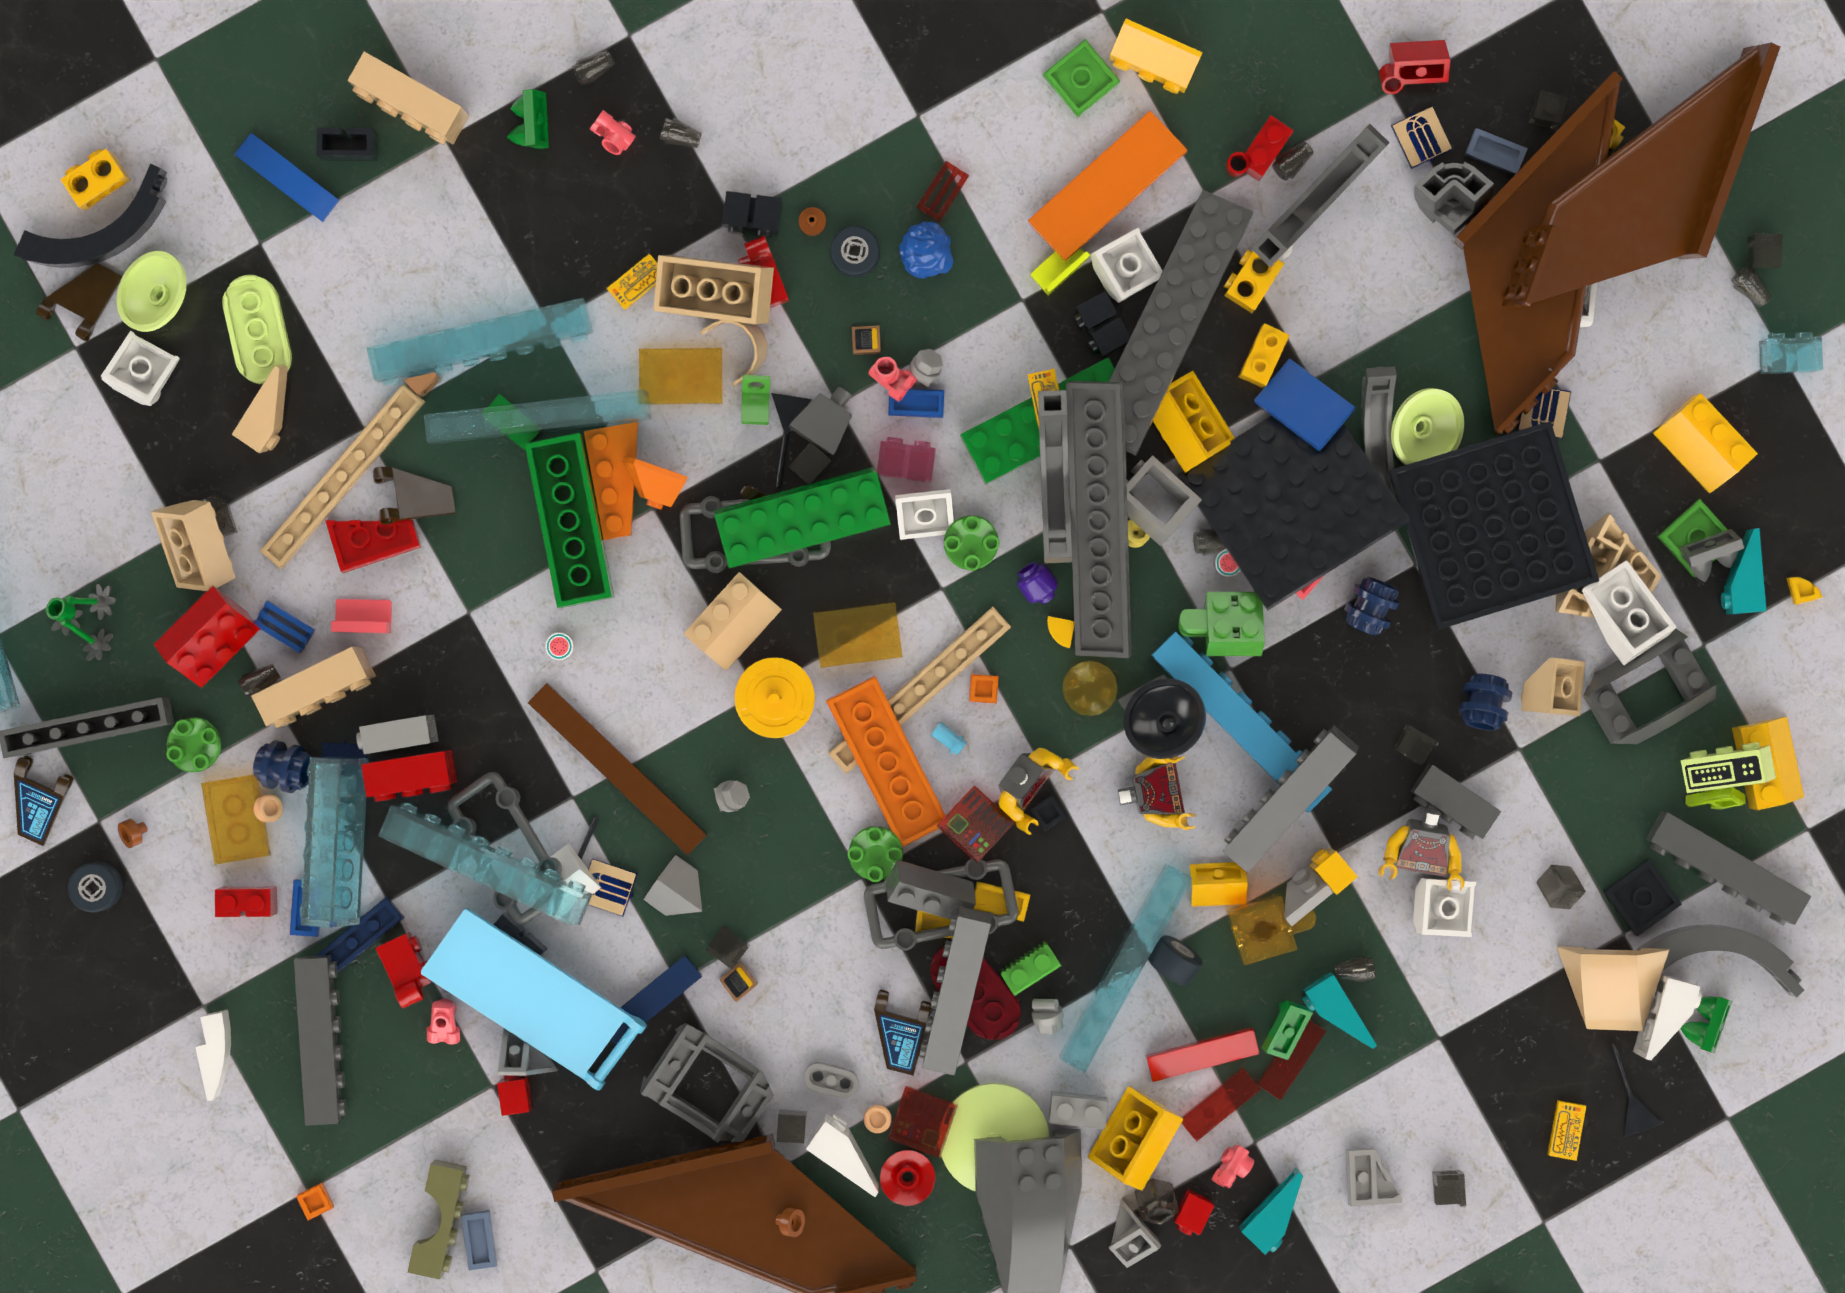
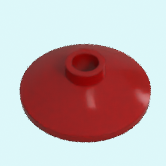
M902 1150L892 1154L884 1162L880 1172V1184L883 1192L891 1201L904 1206L916 1205L924 1201L931 1194L935 1184V1171L929 1159L923 1154L913 1150ZM904 1172H911L913 1178L910 1181L904 1180L902 1177Z

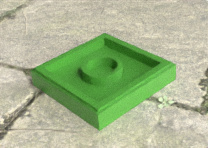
M1086 39L1042 75L1077 118L1120 83L1117 76Z
M1698 499L1657 537L1689 573L1696 577L1691 571L1689 564L1681 557L1679 547L1727 531L1728 529L1701 499Z

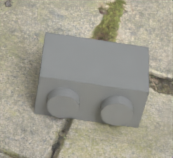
M1051 1091L1050 1124L1105 1129L1108 1100L1103 1096Z

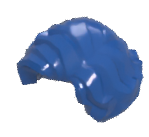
M923 221L911 226L903 236L899 246L901 260L905 270L914 277L925 279L939 273H947L952 267L953 257L950 249V236L937 223Z

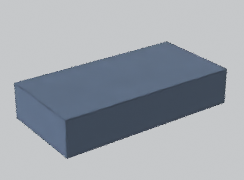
M1476 128L1465 156L1515 175L1520 169L1528 148Z
M490 1210L462 1214L461 1219L468 1270L496 1267L497 1258Z

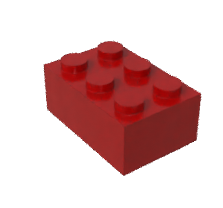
M212 586L153 645L166 663L202 688L260 628L245 609Z
M453 750L361 764L366 798L374 796L375 802L396 798V793L402 792V797L423 794L424 788H429L430 793L451 789L450 784L457 783Z

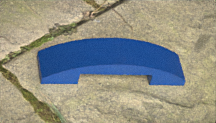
M250 133L234 154L322 222H324L340 201L252 133Z

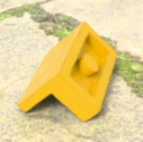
M1237 863L1189 864L1191 906L1246 904L1247 875L1246 871Z

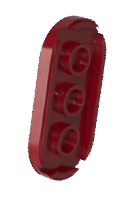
M944 946L935 953L930 967L932 981L939 991L941 983L936 982L939 967L945 966L947 961L946 957H942ZM983 957L967 1025L981 1038L999 1040L1008 1037L1015 1031L1020 1020L1021 1009L1017 997L1014 996L1010 988Z

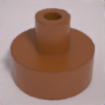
M815 207L803 210L799 216L801 231L808 236L820 235L826 228L824 213Z
M129 818L118 824L119 836L126 847L132 848L142 843V834L147 832V826L144 822L137 824L133 819Z
M786 1208L782 1214L777 1215L775 1221L783 1235L798 1237L805 1226V1215L800 1209Z

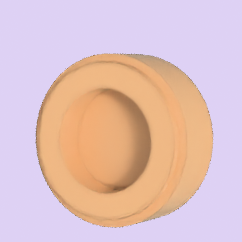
M262 795L254 803V814L262 822L276 821L283 813V803L276 795Z
M872 1105L864 1114V1124L873 1133L885 1132L891 1124V1113L883 1105Z

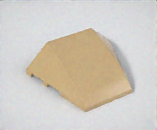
M1607 513L1585 531L1598 578L1627 560L1649 591L1653 593L1661 575L1645 555L1632 544L1626 532H1623L1618 527L1612 515ZM1588 585L1556 594V612L1595 618L1582 592V589Z
M1557 946L1587 1029L1644 1030L1670 949L1641 948L1640 951L1599 950L1576 946Z

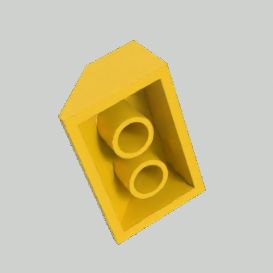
M1125 19L1109 60L1113 61L1112 65L1120 70L1128 71V69L1138 72L1139 78L1151 83L1153 80L1164 84V89L1178 94L1179 91L1185 92L1202 52Z
M1194 371L1189 372L1170 384L1153 422L1176 457L1177 462L1181 465L1184 472H1187L1231 444L1230 441L1235 437Z
M1701 393L1691 396L1653 432L1657 439L1708 493H1711L1738 473L1758 454Z
M1787 716L1732 728L1736 750H1741L1743 744L1759 742L1760 747L1770 745L1776 779L1765 783L1744 785L1749 809L1761 810L1804 798Z
M1128 1086L1087 1158L1122 1183L1143 1191L1183 1118L1159 1102Z

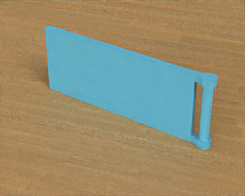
M468 908L462 911L421 970L423 976L578 1075L596 1090H601L605 1084V1078L637 1034H641L647 1027L646 1023L639 1017L624 1011ZM625 1022L629 1028L596 1073L588 1071L621 1024Z

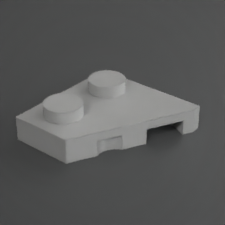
M1309 866L1296 872L1287 883L1284 918L1291 926L1333 893L1330 887Z
M1346 1149L1348 1205L1363 1206L1402 1203V1197L1397 1193L1391 1182L1392 1179L1388 1171L1384 1169L1376 1149Z

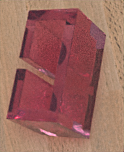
M887 437V442L881 441L877 466L878 476L900 479L902 477L908 480L932 482L936 448H931L930 442L915 440L914 445L903 444L904 439Z

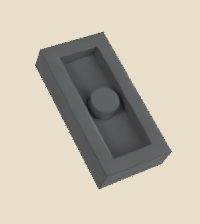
M1732 529L1679 548L1681 557L1689 564L1693 574L1698 579L1706 582L1712 569L1713 559H1717L1722 565L1731 568L1737 558L1738 550L1744 549L1742 538Z

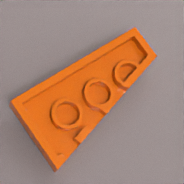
M638 421L584 431L603 540L632 535L634 484L623 460L624 457H637Z

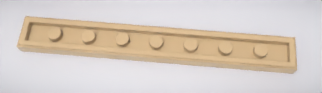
M403 383L262 547L260 552L277 567L283 569L423 406L425 401Z
M994 607L988 610L888 700L900 726L1011 628ZM845 739L828 753L846 774L857 765Z

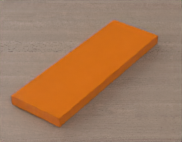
M1149 111L1028 220V223L1066 262L1182 158L1188 150Z
M874 675L825 700L891 831L899 838L902 847L947 825L949 821L876 676Z

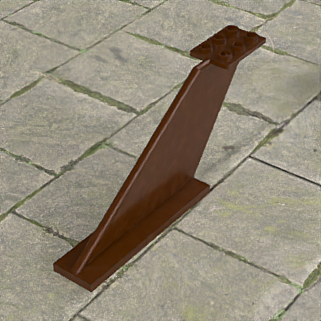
M1771 42L1743 48L1740 59L1552 199L1547 205L1541 226L1529 227L1522 236V248L1519 256L1513 262L1512 277L1503 290L1502 297L1504 299L1502 306L1506 308L1529 307L1531 303L1673 258L1680 260L1707 258L1781 46Z
M1615 71L1456 236L1454 241L1461 250H1464L1494 433L1497 436L1502 432L1505 435L1508 434L1519 423L1516 417L1521 412L1525 415L1530 412L1539 402L1535 397L1540 392L1546 395L1557 384L1558 380L1555 377L1576 355L1587 286L1531 303L1529 307L1506 308L1502 306L1504 299L1502 294L1512 277V265L1520 254L1522 248L1521 239L1525 231L1529 227L1541 226L1548 203L1608 158L1619 86L1623 79Z
M773 1134L560 1181L552 1190L554 1202L565 1200L793 1293L886 1292L885 1288L896 1286L898 1290L913 1286L912 1282L917 1281L916 1265L911 1266L777 1151ZM786 1208L800 1209L805 1215V1226L798 1237L783 1235L780 1232L779 1225L776 1224L777 1215L782 1214Z

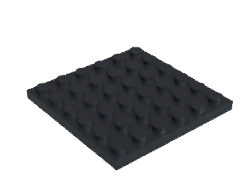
M1271 415L1231 440V444L1189 471L1184 472L1183 470L1177 474L1179 480L1202 499L1197 505L1267 611L1410 522L1403 508L1344 424L1319 452Z
M1551 421L1388 470L1398 503L1410 520L1405 526L1437 630L1599 582Z

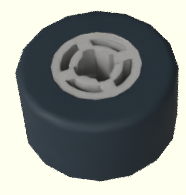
M849 226L841 229L834 236L831 242L830 256L834 267L841 274L852 278H860L868 275L876 268L880 257V247L877 238L870 230L862 226Z
M99 861L80 866L73 872L68 884L69 897L74 905L83 911L92 913L109 909L115 905L121 897L123 890L122 877L117 869L108 863Z
M1166 935L1159 939L1148 955L1149 963L1154 969L1179 985L1187 986L1203 965L1202 959L1192 948L1182 941Z

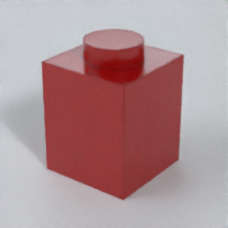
M503 1075L504 1079H500L497 1082L501 1115L506 1116L530 1112L532 1101L528 1075Z
M1187 1189L1173 1216L1174 1222L1178 1224L1176 1228L1190 1236L1193 1232L1200 1235L1215 1206L1213 1201Z

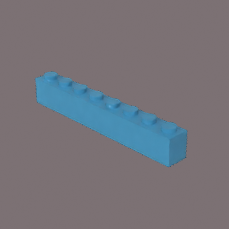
M1173 632L1150 656L1173 679L1183 681L1192 686L1202 698L1206 712L1280 785L1277 780L1287 769L1291 772L1298 765L1295 760L1302 751L1298 750L1295 752L1289 746L1291 740L1281 730L1276 733L1269 726L1272 721L1261 710L1256 713L1250 707L1253 702L1242 691L1237 694L1230 687L1233 682L1222 671L1217 674L1210 667L1213 662L1206 654L1201 652L1198 655L1191 648L1194 643L1189 637ZM1327 786L1305 812L1309 813L1332 789Z

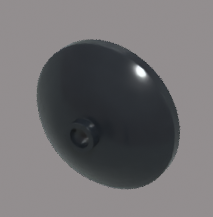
M1160 679L1150 682L1140 688L1127 704L1123 720L1125 734L1132 746L1147 757L1169 759L1179 756L1192 748L1203 733L1206 724L1204 702L1198 692L1183 681ZM1168 723H1174L1172 728L1166 729Z

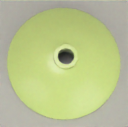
M152 251L140 256L128 267L120 281L116 300L118 313L126 325L137 331L148 332L164 326L176 315L183 303L187 283L186 273L181 262L167 252Z
M1427 388L1415 392L1402 403L1393 420L1391 441L1396 456L1403 464L1408 465L1457 450L1464 432V415L1459 402L1446 391L1437 388Z

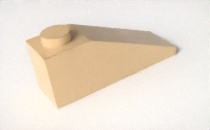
M284 364L274 366L232 433L233 436L258 453L273 450L280 440L278 434L282 429L288 367Z

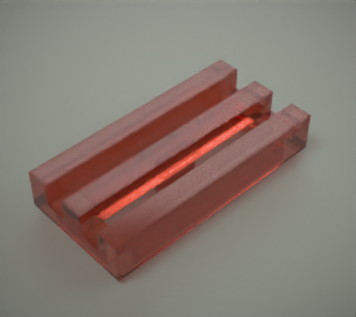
M945 161L916 208L940 223L966 183L969 175L948 161ZM948 169L951 170V175L930 208L926 207L925 204ZM956 176H960L961 179L937 214L934 211Z

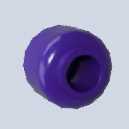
M1032 562L1019 571L1017 586L1028 602L1045 604L1055 597L1054 591L1058 586V582L1046 564Z

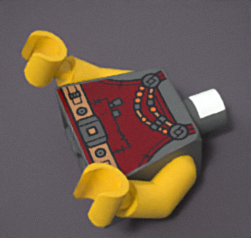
M1038 748L1032 753H1022L998 785L1001 792L998 801L999 806L1016 822L1017 828L1031 835V832L1028 831V826L1030 823L1038 826V821L1024 814V810L1055 769L1067 780H1072L1073 778L1068 772L1073 768L1079 770V768L1070 759L1065 758L1062 760L1061 757L1045 748Z
M1185 755L1169 759L1146 757L1136 766L1135 774L1131 775L1133 787L1118 789L1120 805L1136 803L1138 813L1143 814L1146 821L1161 827L1182 828L1183 830L1195 829L1196 826H1190L1187 823L1188 817H1195L1196 814L1185 813L1176 763L1183 760Z
M1426 808L1422 821L1409 819L1406 826H1401L1388 838L1383 858L1385 864L1381 865L1378 869L1380 877L1383 876L1385 867L1391 871L1389 880L1396 877L1397 868L1447 877L1449 873L1451 877L1446 883L1447 889L1451 891V880L1459 881L1460 891L1463 889L1465 882L1459 876L1462 872L1461 851L1455 836L1449 834L1448 827L1444 824H1439L1440 811Z

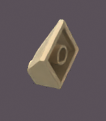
M1550 657L1524 682L1521 694V711L1580 716L1585 661Z

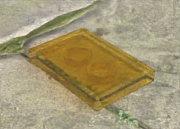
M722 348L639 349V404H723Z
M895 603L813 613L820 668L902 657Z
M252 774L201 783L214 865L270 856L266 822L260 821L254 814V803L261 796L258 778Z

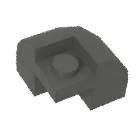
M1442 162L1414 186L1415 200L1421 211L1432 223L1435 221L1439 222L1453 235L1470 220L1472 221L1489 203L1494 191V183L1474 166L1466 162L1464 164H1444Z

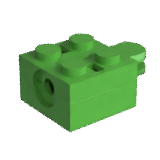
M1206 592L1204 609H1184L1180 614L1178 628L1183 636L1205 637L1206 656H1262L1265 643L1263 603L1255 592Z

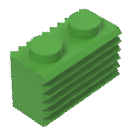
M1043 941L1042 945L1038 944L1037 948L1033 947V951L1029 950L1028 954L1024 953V957L1020 956L1019 960L1015 959L1014 963L1010 962V966L1006 965L1005 969L1001 968L1000 973L1015 996L1059 968L1061 964L1048 943Z

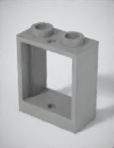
M1152 455L1146 463L1141 459L1130 471L1134 476L1130 481L1127 480L1128 517L1161 546L1202 499ZM1146 473L1150 474L1182 503L1165 524L1129 493Z
M434 714L359 727L360 732L356 734L358 747L363 749L364 754L439 742Z

